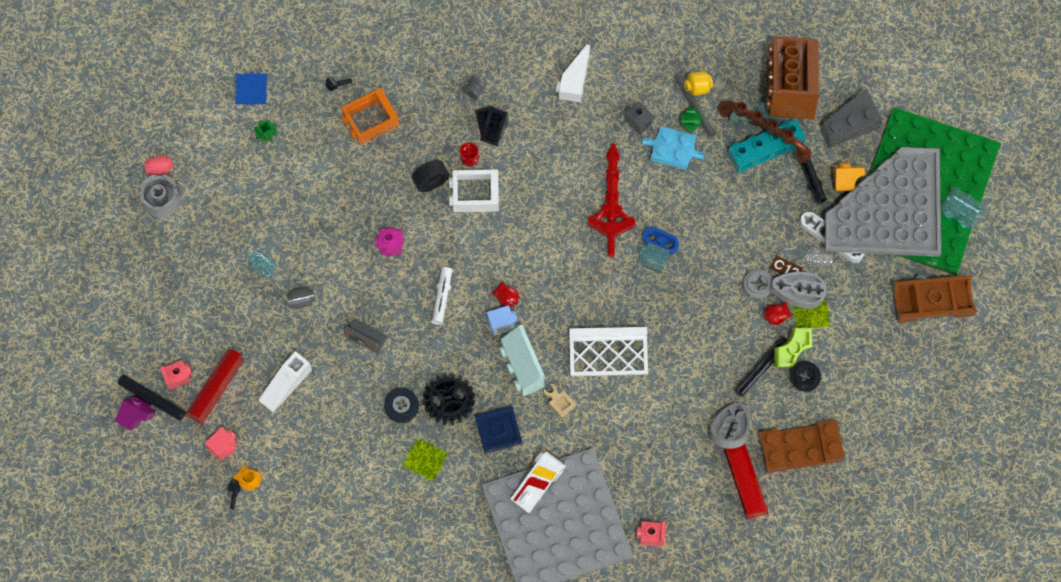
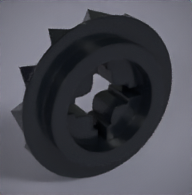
M799 362L790 371V380L793 387L799 391L810 392L820 384V370L812 362ZM808 370V377L812 380H806L803 383V378L800 374H804Z

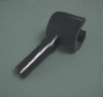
M329 77L325 80V86L329 91H334L338 86L352 83V79L335 81L333 77Z
M230 481L227 491L232 492L230 510H235L236 497L241 490V486L234 481Z

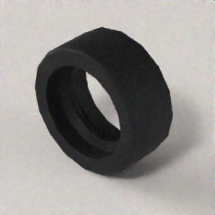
M435 160L419 167L413 173L412 180L419 192H429L443 185L449 179L450 174L443 161Z

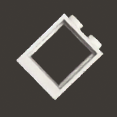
M498 169L453 170V177H449V189L453 188V195H449V206H453L454 212L499 211ZM491 179V200L458 201V180Z

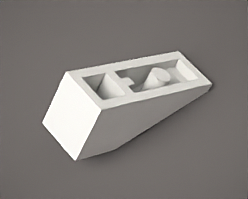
M586 45L562 74L561 81H557L556 92H559V99L581 102L590 55V45Z

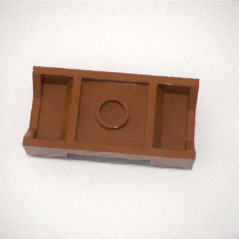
M971 275L894 282L893 293L898 323L916 322L922 318L955 316V318L973 317L977 312L971 293Z
M837 420L821 422L816 426L784 431L776 429L759 433V441L762 444L766 473L843 462L845 458Z

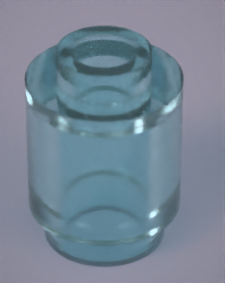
M260 250L252 252L248 258V265L262 276L270 277L277 268L275 261Z

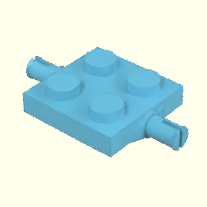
M660 126L655 139L643 137L642 145L652 147L651 161L687 170L692 158L704 160L705 152L695 150L694 144L697 135Z

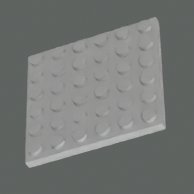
M594 448L558 459L566 465L565 470L556 481L551 483L530 513L513 502L511 497L532 468L482 484V489L515 582H563L633 558Z

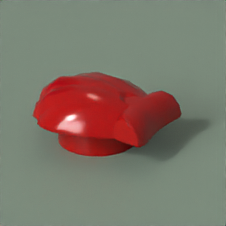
M503 282L492 292V295L504 307L508 305L513 307V305L518 304L520 299L519 292L515 288L506 286Z
M787 302L769 305L764 311V319L773 325H779L787 318L793 317Z

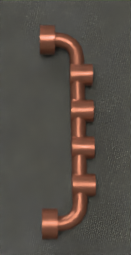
M727 100L719 104V114L722 117H729L733 110H735L737 116H745L751 120L754 126H762L767 129L769 135H777L782 138L785 144L796 146L798 148L796 150V159L800 163H806L811 159V150L802 141L794 137L793 130L778 128L776 120L766 121L763 119L762 112L749 111L745 102L736 103Z

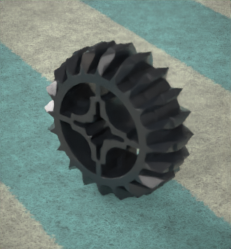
M445 373L444 379L437 375V382L431 380V386L425 387L427 393H423V398L425 399L423 405L427 406L425 412L430 413L429 417L431 419L436 417V423H439L441 419L443 420V425H446L447 421L454 425V420L456 419L461 423V416L467 419V412H473L471 407L475 405V401L472 400L475 398V393H472L473 387L468 386L469 382L467 380L462 382L461 375L457 379H455V374H451V378H448ZM444 387H450L448 390H441ZM458 389L465 396L464 402L460 401V398L456 396ZM434 396L442 402L440 410L433 403ZM452 396L453 401L446 402V397ZM451 408L458 409L453 412H447Z

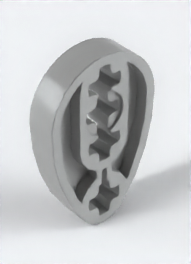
M810 272L783 274L776 277L770 286L771 292L781 300L805 309L818 307L823 302L827 293L825 282L818 275ZM805 288H809L810 294L807 293Z
M733 403L716 416L711 425V439L716 445L722 448L733 449L746 443L749 436L750 418L745 405ZM733 425V430L730 432V437L726 439L727 433H729V427Z

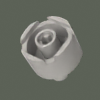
M151 175L140 186L141 202L145 211L151 216L163 219L173 214L179 207L181 202L180 195L174 180L169 176Z

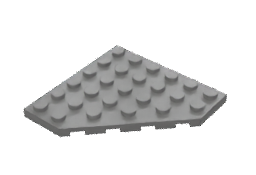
M901 147L895 155L886 160L871 176L869 175L855 190L845 196L838 205L829 210L825 215V252L940 257L939 149Z

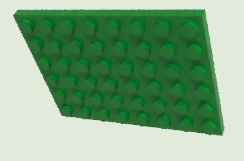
M893 107L870 176L886 160L895 155L901 147L934 148L940 151L941 255L940 257L897 256L955 276L957 275L1001 142Z

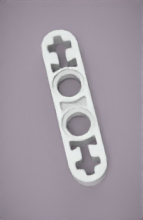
M812 212L804 213L800 219L801 227L825 244V236L819 233L821 228H825V220ZM811 218L812 223L806 224V220ZM837 252L853 263L860 262L865 254L859 253L854 257L852 253Z

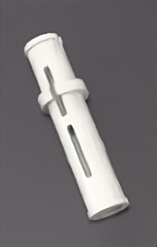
M441 267L439 283L436 284L437 294L431 323L436 325H443L448 293L452 287L450 282L453 269L448 267ZM445 280L444 292L442 293L443 284ZM442 299L440 312H438L440 300Z

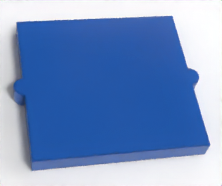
M250 72V74H236V105L249 104L252 106L253 104H266L267 73L253 74V72Z

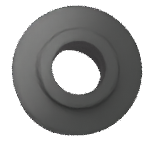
M309 287L290 291L291 293L286 294L290 309L313 305L312 301L316 300L313 289L309 290Z

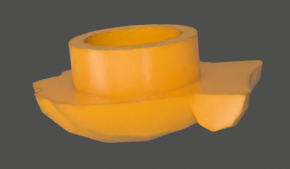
M243 466L233 477L245 490L258 488L262 481L261 474L258 471L248 469L246 466Z

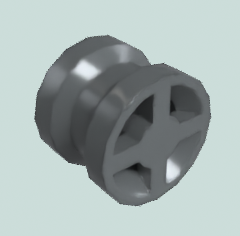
M471 76L468 80L469 83L464 85L462 90L467 96L477 100L479 93L484 91L486 86L481 80Z

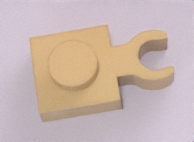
M550 384L553 392L548 393L544 389V395L552 399L549 402V406L562 419L576 408V404L564 390L559 394L555 385Z

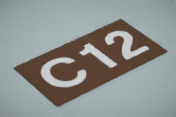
M777 255L769 269L782 275L791 272H802L803 270L802 267Z

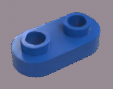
M649 227L643 232V242L646 246L666 255H673L678 251L679 240L674 235L656 227ZM653 236L655 237V240L651 241L649 240V237ZM671 244L673 247L667 248L666 245Z

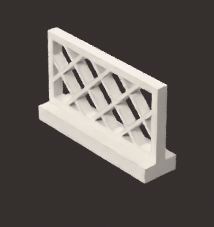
M647 327L569 329L570 376L648 375ZM615 341H621L626 346L619 354L610 347ZM634 341H643V349L639 353L630 347ZM574 342H582L587 348L579 355L574 350ZM595 342H602L606 346L600 354L591 347ZM627 348L636 355L629 363L621 357V354ZM588 349L597 356L590 364L582 357ZM607 349L616 355L610 363L601 357ZM618 358L626 365L622 371H616L611 366ZM639 358L644 363V370H635L631 364ZM581 359L587 367L583 372H574V364ZM598 359L607 365L603 371H596L592 367Z

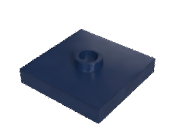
M513 406L475 415L484 454L522 445Z

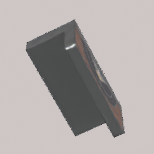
M355 318L349 327L345 326L344 328L345 337L377 354L388 339V336Z

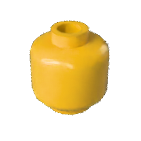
M705 71L689 73L684 81L685 90L689 91L692 96L708 94L713 87L712 77Z

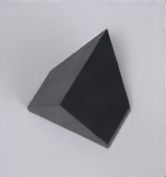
M493 106L475 110L481 134L480 140L498 146L509 123L508 112Z

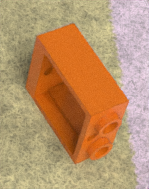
M381 88L341 107V119L344 125H349L351 137L353 140L357 139L360 145L399 125V117ZM378 103L388 120L360 133L351 116Z

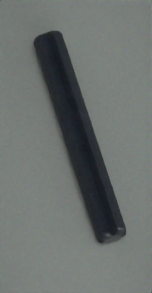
M781 337L737 386L735 392L740 397H743L775 362L774 347L784 345L788 341L786 337Z
M122 375L118 379V385L173 418L181 421L185 417V410L126 375Z

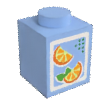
M509 305L487 312V320L493 336L515 329L517 317L515 311L510 310Z

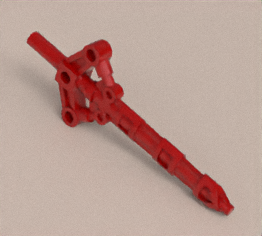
M613 143L607 152L606 159L609 161L608 170H606V205H602L599 212L588 218V226L608 237V257H615V237L630 229H634L636 225L635 218L630 217L623 211V207L618 205L619 170H617V161H620V153L617 151L616 144ZM603 216L607 218L608 222H603L600 219ZM621 217L624 220L622 222L616 223V218Z

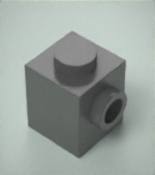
M638 101L634 105H629L625 110V121L640 135L653 124L654 115Z

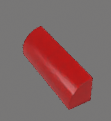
M227 349L185 413L188 418L203 425L244 362L241 353Z
M746 443L738 448H723L746 520L769 514Z

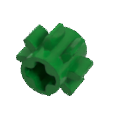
M687 108L686 112H682L681 125L687 127L686 131H695L697 127H701L702 114L696 112L697 108Z
M269 119L262 122L259 120L258 127H254L256 139L261 138L263 144L266 141L273 142V136L278 135L275 130L276 124H271Z

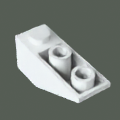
M295 351L282 365L258 401L274 413L312 371L310 362Z

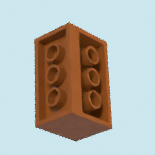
M774 36L773 44L769 43L768 55L771 56H767L766 67L770 68V70H767L766 81L770 82L766 87V95L769 96L766 100V109H769V117L814 120L819 97L818 39Z

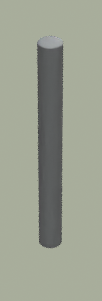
M680 73L676 74L674 78L690 106L697 108L696 112L702 114L701 124L709 138L715 136L716 133L696 99L689 91L685 90L683 77Z

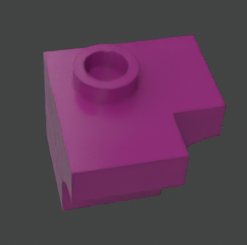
M134 396L122 402L114 422L129 430H133L139 427L141 421L152 419L156 411L151 409V404Z

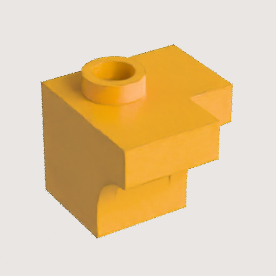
M846 162L832 165L834 189L836 191L855 190L856 180L861 176H865V168L862 165H852Z

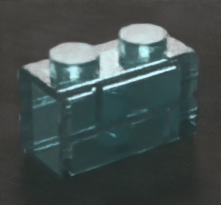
M953 187L940 210L943 211L946 217L958 220L959 224L964 228L974 229L987 206L958 188Z

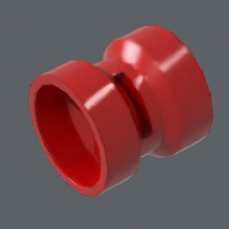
M468 142L461 146L460 160L463 165L472 167L478 163L479 150L474 143Z

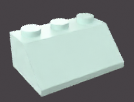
M520 325L501 339L499 351L502 358L506 357L508 361L506 367L509 374H513L516 379L513 382L517 392L521 391L522 396L543 389L545 376L524 327Z

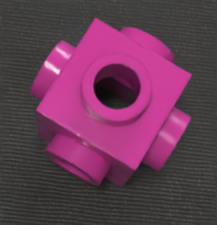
M394 228L380 229V235H376L375 246L378 247L379 253L388 257L393 255L402 256L403 231Z

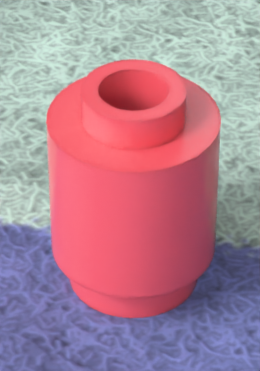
M165 154L148 158V161H144V166L148 176H158L171 173L173 162L171 157L168 158Z

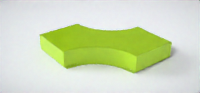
M792 328L788 341L780 347H774L775 367H794L796 365L799 354L807 348H812V328Z

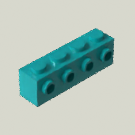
M796 119L792 121L787 120L778 126L782 130H793L794 137L805 145L806 136ZM766 129L760 135L755 134L748 137L746 141L733 143L729 147L728 157L738 174L792 151L797 147L792 144H785L782 138L777 135H769Z

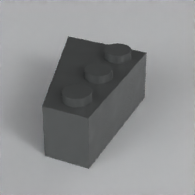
M867 88L823 123L821 134L828 148L880 128L882 118Z

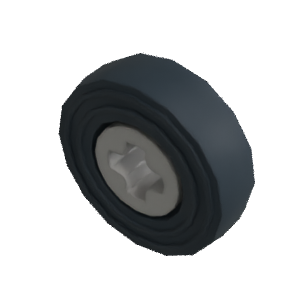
M398 388L387 395L384 409L386 415L392 421L406 423L417 415L419 401L412 391L406 388ZM401 401L407 406L403 407L402 410L396 405L397 403L400 404Z

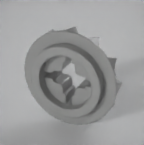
M752 270L744 278V290H746L749 296L756 299L765 298L772 293L770 286L773 282V277L765 270ZM760 278L761 284L764 286H761L760 289L757 290L756 285L754 284L757 283L758 279Z

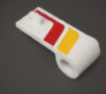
M541 452L534 461L536 463L511 497L513 502L528 513L533 510L551 483L556 481L566 468V465L548 452L544 454Z

